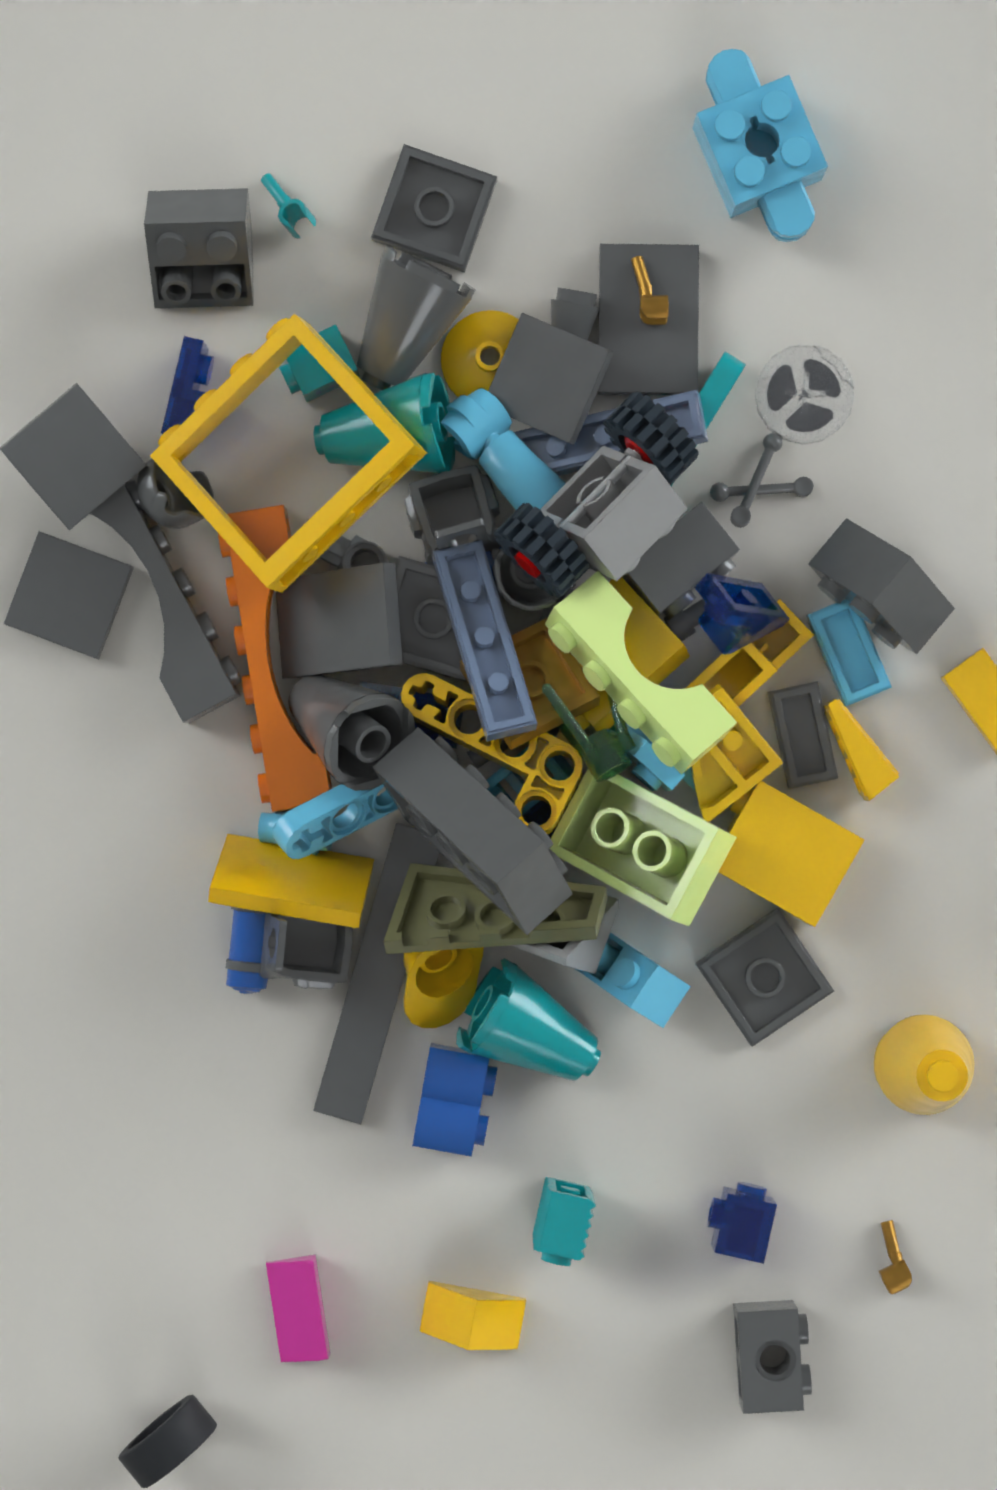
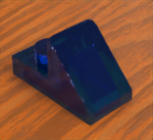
M187 336L183 338L161 434L176 424H182L195 411L194 405L196 401L206 393L199 391L200 384L206 386L209 384L214 356L208 355L209 348L204 340Z
M707 573L694 587L706 602L704 605L705 611L699 617L698 622L718 650L724 655L731 654L779 629L790 620L762 583Z

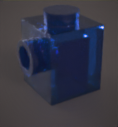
M738 1182L736 1189L724 1187L721 1199L713 1197L709 1209L707 1227L714 1228L711 1241L714 1253L764 1264L777 1207L774 1199L766 1196L767 1188L751 1183Z

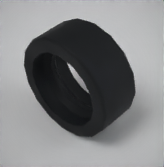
M188 1395L165 1411L137 1435L120 1453L118 1459L141 1488H148L170 1473L197 1450L215 1431L217 1423L194 1395Z

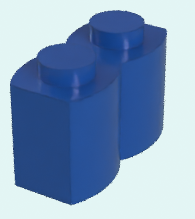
M431 1043L412 1146L471 1157L474 1144L484 1146L489 1116L479 1115L483 1095L493 1096L498 1068L488 1065L489 1058L468 1053L461 1048Z

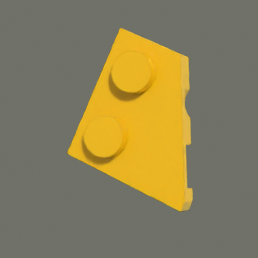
M719 683L709 692L737 723L724 739L691 766L699 810L703 819L708 822L783 764L781 758Z

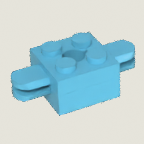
M737 49L723 50L713 57L706 73V83L716 105L696 113L692 129L730 218L759 207L766 225L775 239L783 242L797 241L806 235L815 218V211L805 187L822 180L828 168L827 162L790 75L761 86L752 62L745 52Z

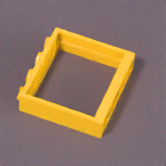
M295 313L289 319L284 318L274 324L266 334L267 341L254 354L249 353L241 357L230 369L229 374L231 376L218 389H211L204 393L194 405L195 411L182 424H176L165 431L158 440L159 447L150 455L267 588L281 593L427 454L424 448L307 321ZM302 344L390 442L267 560L181 462Z

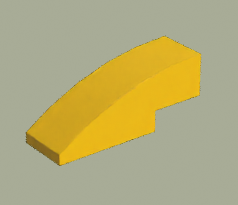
M779 598L686 688L703 684L709 691L719 683L739 707L808 642L814 634Z

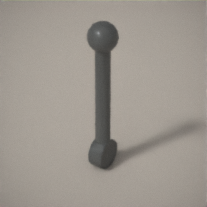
M770 433L763 439L764 452L741 505L734 508L730 516L731 523L735 527L742 528L750 522L751 513L749 509L774 452L780 450L783 444L781 437L776 433Z
M803 476L799 477L794 483L760 485L756 495L795 493L798 497H807L813 491L814 485L810 478ZM718 482L712 485L710 495L713 500L722 502L729 496H744L748 486L727 487L726 484Z

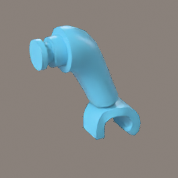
M480 388L468 396L460 395L446 407L448 413L441 423L456 439L453 442L455 450L470 459H478L480 457V465L515 510L523 503H529L533 508L541 509L566 484L512 430H509L512 421L507 410L489 391Z

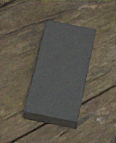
M818 681L767 692L788 789L838 779Z

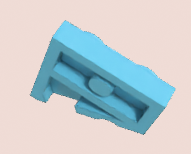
M617 721L603 734L636 764V767L631 772L651 791H657L660 786L665 791H671L685 777V774L681 775L674 766L668 767L662 763L655 755L652 744L624 723L621 724Z

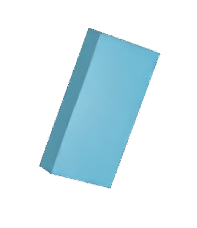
M844 599L841 604L835 603L806 615L845 707L892 688L864 619L849 607L851 602L847 599Z

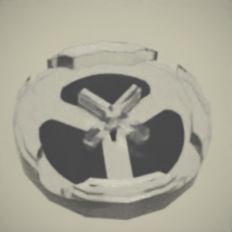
M816 345L789 346L772 356L759 374L754 393L757 413L767 429L772 433L778 434L784 441L801 445L821 442L836 433L851 414L854 402V384L852 375L843 360L827 348Z

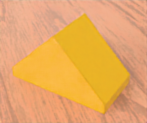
M428 1281L420 1332L466 1350L518 1349L526 1298Z

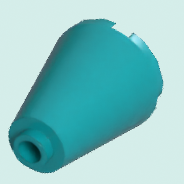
M424 373L374 393L427 452L410 469L411 471L441 473L453 469L456 452L453 443L455 438L453 436L448 437V431L441 423L448 413L446 407L450 404V400L440 375ZM355 402L323 414L320 425L314 426L313 435L316 450L319 455L325 454L327 461L331 464L365 466L390 442Z
M505 958L500 960L503 967L502 971L493 966L477 986L473 998L467 1005L464 1013L471 1016L472 1019L468 1030L459 1026L456 1035V1045L471 1054L571 1081H576L582 1075L589 1076L597 1066L601 1056V1051L597 1049L598 1038L517 964Z

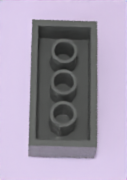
M417 727L373 766L374 771L404 819L528 935L573 894L563 877L568 871L567 867L549 849L554 844L537 823L532 821L528 826L519 819L521 816L520 811L505 794L500 792L496 797L487 790L490 787L489 783L473 765L469 764L463 768L456 762L459 759L456 752L442 737L438 736L433 741Z

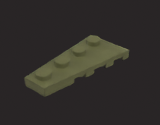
M410 863L383 941L386 954L594 940L598 937L608 901L607 889L604 886L567 882L573 894L526 935L458 869Z

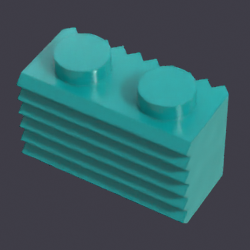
M545 1177L532 1234L533 1250L542 1252L541 1260L556 1265L571 1266L572 1259L579 1261L585 1257L583 1249L587 1247L588 1229L592 1227L590 1219L594 1217L592 1209L596 1207L593 1192L589 1186Z

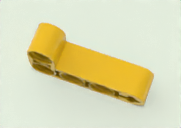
M421 673L410 677L403 685L401 700L414 716V721L526 778L515 800V806L521 813L519 819L528 826L529 824L522 817L523 808L532 800L544 801L549 805L551 815L546 823L539 826L547 835L550 834L558 825L580 782L583 766L579 752L570 744L545 732L529 740L528 750L519 757L507 756L500 749L503 738L486 742L482 727L474 734H465L456 728V720L462 712L466 710L477 711L472 694L431 674ZM428 688L433 689L432 694L435 701L447 708L449 706V699H455L448 708L445 723L439 722L443 718L441 710L432 705L426 704L422 710H418V704L413 697L416 692L425 694ZM562 755L568 757L573 762L575 768L569 778L558 781L547 775L545 767L552 757Z

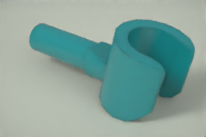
M270 173L265 174L261 178V182L280 208L278 212L279 221L294 238H301L294 230L298 220L308 218L312 225L316 226L314 215L301 200L291 199L286 195Z

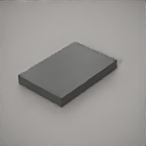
M600 244L598 345L613 351L614 355L598 389V395H630L636 391L641 392L642 395H676L693 390L698 391L699 245ZM636 256H643L652 285V295H668L669 314L667 324L647 325L640 319L639 286L631 259Z
M377 563L301 575L283 593L276 591L282 679L403 665L395 563Z

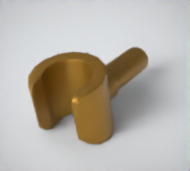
M636 256L631 259L639 286L640 319L647 325L667 324L669 314L668 295H652V285L643 256Z
M893 1220L881 1222L888 1257L892 1264L878 1272L887 1291L890 1294H896L910 1286L912 1275L903 1260L902 1253L899 1250Z

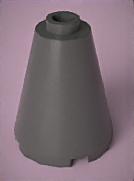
M388 245L381 255L357 361V367L365 371L361 379L380 390L408 380L472 300L476 290L464 282L459 291L460 284L451 280L452 275L402 251L399 259H395L397 252Z
M324 675L304 676L293 686L289 694L288 706L290 712L330 775L337 782L355 791L372 790L383 785L373 766L416 729L414 716L396 697Z

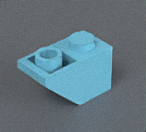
M611 932L596 974L576 969L629 1008L664 1028L691 987Z

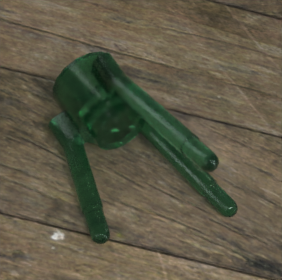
M550 684L542 686L543 693L564 722L557 727L579 752L596 782H603L613 778L632 764L627 752L634 749L636 744L628 732L626 722L617 710L618 704L608 694L617 735H611L608 729H602L587 736Z

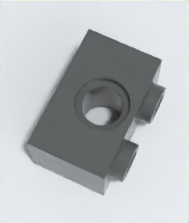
M793 1300L733 1303L738 1394L743 1414L804 1411L803 1395L812 1394L809 1364H801L800 1345L809 1343L806 1314H798V1308ZM771 1345H779L786 1349L784 1361L776 1367H767L760 1362L763 1350Z

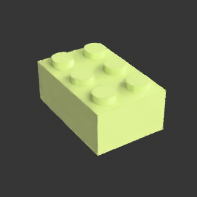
M592 760L551 837L554 845L549 849L564 861L664 917L690 926L737 837Z

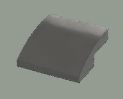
M78 383L74 384L0 447L3 454L68 530H71L147 466Z

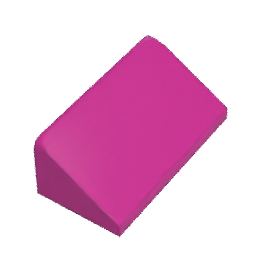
M316 1254L266 1262L281 1362L329 1359L331 1352Z

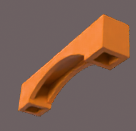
M284 505L227 514L267 560L291 537L288 511ZM218 533L222 557H231L234 576L226 577L229 603L231 607L239 606L242 623L240 626H234L238 656L247 655L250 673L249 675L242 676L246 705L255 704L258 724L250 725L252 748L254 754L263 753L266 773L258 774L262 804L271 803L272 812L291 810L332 789L331 776L318 754L309 747L293 724L276 683L270 649V615L274 590L267 588Z

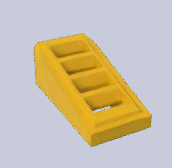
M830 700L823 706L826 718L860 796L863 797L864 801H870L898 779L899 772L841 700Z

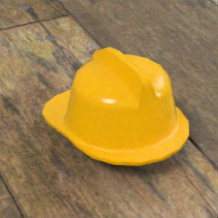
M484 947L404 953L403 962L407 974L404 1012L412 1024L420 1028H437L449 1024L465 1011L476 991Z

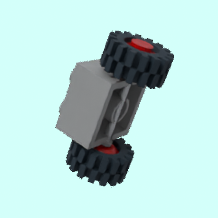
M632 392L603 422L605 432L611 436L609 439L620 450L616 451L602 446L541 509L533 508L529 503H523L494 532L495 540L502 546L501 549L505 555L512 558L511 562L516 567H520L524 571L523 574L529 580L533 579L536 586L542 590L545 589L549 595L556 598L562 597L589 568L618 581L623 575L631 572L638 565L640 557L658 539L666 536L673 529L675 521L687 510V507L670 485L698 458L699 452L695 449V442L687 437L689 433L684 427L678 426L676 423L678 420L672 414L669 416L665 413V408L659 403L655 405L651 397L643 396L641 392Z

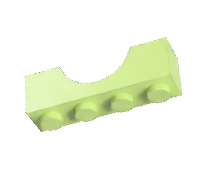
M597 571L553 607L545 622L548 634L552 642L562 652H570L583 666V673L589 683L599 691L605 690L618 704L617 710L622 719L634 729L639 728L652 742V749L659 760L668 767L674 766L682 775L724 739L737 721L703 684L686 689H671L649 681L638 672L629 659L624 642L626 622L633 608L606 578Z

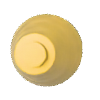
M913 1015L899 1021L881 1038L874 1055V1073L883 1093L897 1107L913 1114H937L953 1107L968 1091L974 1075V1055L965 1035L949 1021L933 1015Z

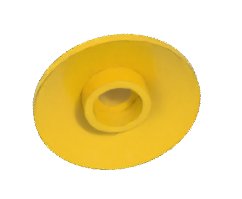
M480 311L464 317L450 330L441 351V368L448 387L457 397L460 395L468 396L480 388L489 390L519 319L501 311ZM489 348L495 349L500 355L499 361L494 365L484 364L480 359L481 353Z

